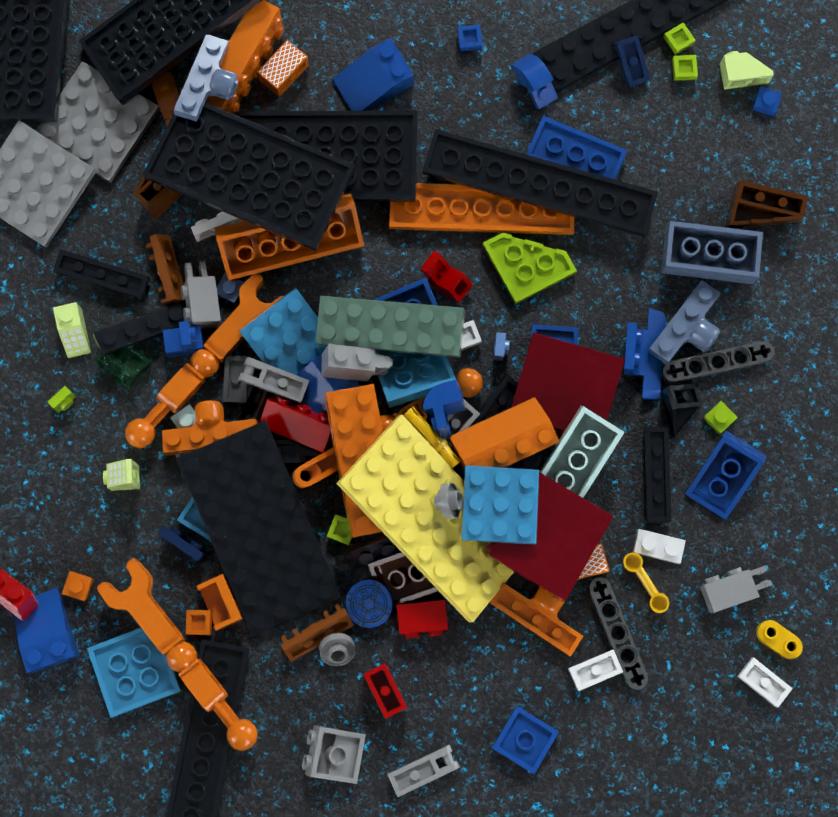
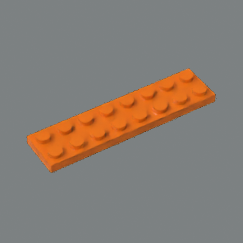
M417 183L416 202H390L389 229L573 235L574 217L459 184Z

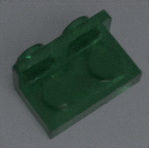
M133 346L103 357L97 348L95 355L97 365L102 370H106L114 377L118 384L124 385L127 389H130L133 386L134 380L151 365V361Z

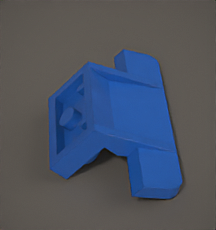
M649 308L647 330L637 329V323L628 322L624 375L644 378L642 399L654 400L660 396L662 361L648 351L665 329L666 322L663 312Z

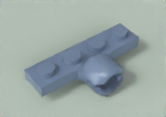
M206 34L175 105L174 115L197 122L205 101L209 96H216L226 100L233 98L238 86V75L220 68L229 47L227 40Z
M701 280L649 348L648 352L668 365L685 343H691L703 352L709 350L718 338L720 329L707 321L705 315L720 297L721 293Z

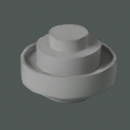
M443 483L440 490L434 497L435 508L446 519L458 518L460 509L463 508V496L454 483Z
M330 634L321 641L319 646L321 659L324 663L331 666L344 665L350 662L355 655L354 641L346 634Z

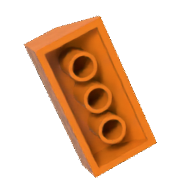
M535 397L449 437L456 455L461 459L460 465L464 474L465 466L505 468L560 442L551 420Z

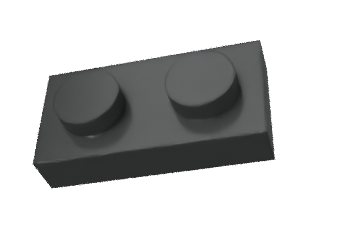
M225 355L223 403L247 404L248 384L239 381L238 378L240 373L244 372L246 367L244 363L249 356Z

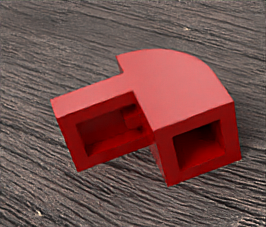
M433 251L420 268L433 288L458 303L461 302L473 286L463 272L451 267L444 257L436 251Z

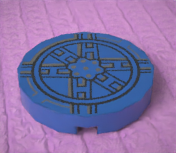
M368 579L359 581L351 587L347 594L345 605L347 613L353 622L361 627L373 628L382 625L389 619L394 608V599L391 591L385 584Z

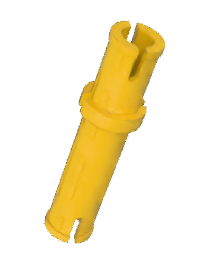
M414 406L403 414L411 425L449 464L451 469L461 461L447 445L448 442L443 440Z

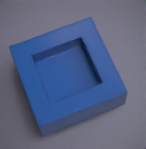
M480 24L457 28L460 52L483 48Z
M760 86L752 110L774 117L782 93Z

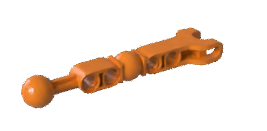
M259 273L253 274L240 287L239 306L203 345L204 349L194 352L190 358V363H186L158 393L156 398L160 402L144 419H134L127 425L125 437L131 446L144 448L150 445L155 438V427L170 411L174 414L177 413L206 382L205 378L211 377L217 372L219 363L222 364L225 361V355L230 356L245 340L239 330L284 297L279 296L272 303L259 301L256 295L263 286V277Z
M465 368L455 375L463 397L471 398L480 393L483 387V380L478 371L472 368ZM426 396L403 407L397 413L381 415L383 432L397 416L402 415L403 412L408 411L413 406L426 420L427 416L422 407ZM334 447L299 466L292 474L293 483L299 488H307L336 472L338 468ZM304 470L310 473V480L308 482L300 478L301 471Z
M135 558L130 559L126 564V568L132 577L129 588L120 592L111 583L102 582L97 586L98 592L109 607L127 610L162 655H166L169 667L179 672V677L207 712H210L212 709L228 728L227 741L229 745L239 751L252 748L258 738L256 726L250 720L239 719L225 701L228 697L226 690L203 661L197 659V652L194 646L184 641L185 638L152 596V575L139 560Z

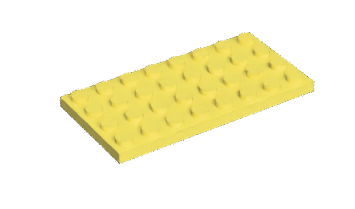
M399 415L336 484L468 622H474L500 590L502 583H506L514 571L496 560L486 557L489 552L486 550L489 542L461 540L463 508L460 509V514L455 519H446L435 508L434 497L443 483H454L463 496L464 480L450 468L449 464L403 415Z

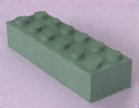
M320 296L316 344L320 346L334 344L372 348L375 351L461 358L465 310L461 307Z

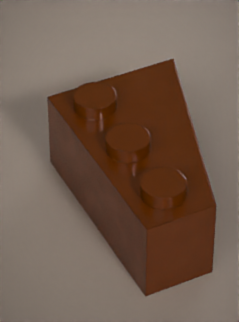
M144 178L141 179L133 193L140 205L155 220L182 196L180 193Z
M740 180L735 184L725 228L797 223L804 218L809 196Z

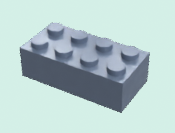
M670 221L665 229L661 273L754 284L759 278L763 232Z

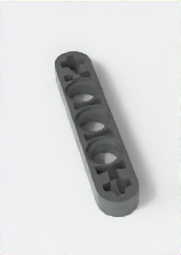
M761 341L674 360L662 368L661 376L665 382L675 384L761 365L772 359L774 348L769 342ZM760 347L764 351H768L765 358L762 355H756L752 358V353L758 352ZM736 352H743L746 356V362L743 364L737 363L734 359V354ZM713 357L723 359L724 365L722 368L717 369L712 365L711 360ZM690 362H698L701 365V372L698 374L692 373L689 370ZM681 364H684V372L677 373L675 378L672 375H667L670 367L673 370H680L682 368Z
M603 577L594 578L588 585V592L611 649L614 650L623 670L622 675L625 683L631 689H643L648 683V675L612 587L607 579ZM597 581L600 585H605V589L602 590L604 597L610 595L611 598L604 600L600 604L597 602V599H602L600 593L593 591ZM605 604H611L615 608V614L611 618L605 617L602 613V607ZM615 626H619L624 630V637L621 640H615L611 635V631ZM624 649H630L633 652L634 658L630 663H625L621 660L620 655ZM638 664L639 667L634 668L635 673L642 675L643 678L640 680L639 686L636 683H631L630 679L633 678V673L631 670L626 672L625 667Z

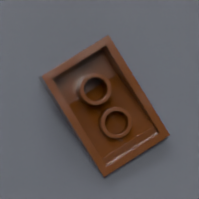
M402 552L368 564L373 580L382 582L391 591L394 606L438 591Z

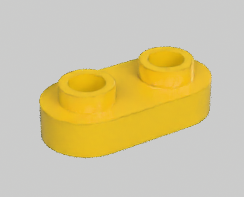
M767 620L758 625L756 635L759 641L781 657L794 659L801 654L803 649L801 640L779 623ZM768 628H772L774 630V635L772 637H769L767 635ZM789 642L794 644L793 651H789L787 648Z

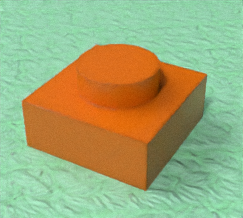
M69 571L62 594L87 601L94 578Z
M187 610L186 634L212 635L213 610Z

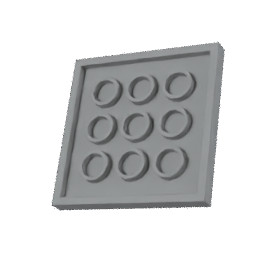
M81 62L60 94L58 121L41 122L36 131L96 169L95 174L112 183L159 112L160 107L139 94L124 105H121L99 71Z
M19 120L0 148V218L47 248L97 170Z

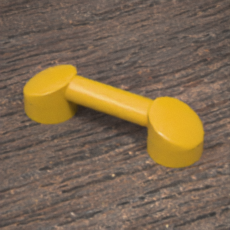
M636 552L628 553L623 560L624 567L628 571L635 572L651 597V609L656 613L665 612L669 607L668 597L658 592L642 567V556Z

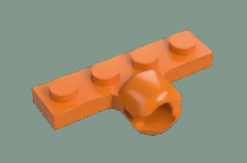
M212 400L199 402L195 406V423L193 426L162 430L163 453L165 456L189 453L256 425L258 421L256 419L225 422L224 410L220 402Z
M502 583L500 590L489 602L570 657L583 638V635L560 621L557 617L565 601H559L553 597V594L539 587L531 599H527L505 583Z

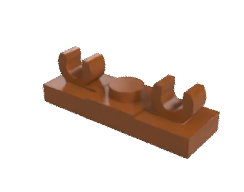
M171 72L162 75L151 84L166 126L174 113L175 105L180 96Z
M154 234L150 236L151 242L146 245V249H153L154 251L149 260L156 262L157 273L163 284L157 290L158 292H165L166 295L160 301L165 304L181 301L184 303L185 299L182 300L181 285H184L171 236Z
M336 604L337 612L333 615H329L327 611H324L326 619L311 624L308 628L301 631L302 633H299L297 629H293L295 636L289 640L283 635L281 637L283 641L281 647L289 660L293 662L319 647L321 641L326 636L343 633L352 628L354 624L345 608L341 609Z

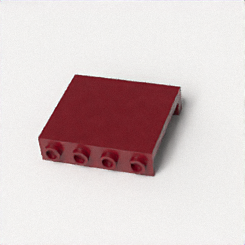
M533 332L511 407L535 397L551 420L553 427L559 429L558 434L561 435L565 432L580 406H584L607 421L625 359Z
M539 472L536 544L489 542L486 550L489 551L486 557L496 560L563 602L567 600L613 516Z

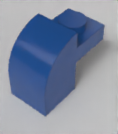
M528 54L511 64L519 84L528 89L536 108L541 109L558 98L551 82L553 78L545 64L537 56Z
M189 321L179 322V328L163 330L165 352L168 358L190 355L199 349H203L200 325L191 326Z
M457 379L436 385L427 393L424 399L423 410L427 418L431 420L434 431H438L442 439L452 437L447 415L466 410L462 390Z

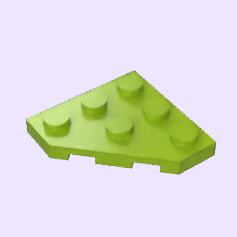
M504 232L482 244L515 305L577 272L566 251L552 249L527 239L515 238Z

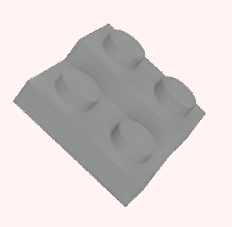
M314 725L313 730H309L307 735V744L310 745L309 754L305 755L302 761V769L305 770V775L357 784L366 734Z

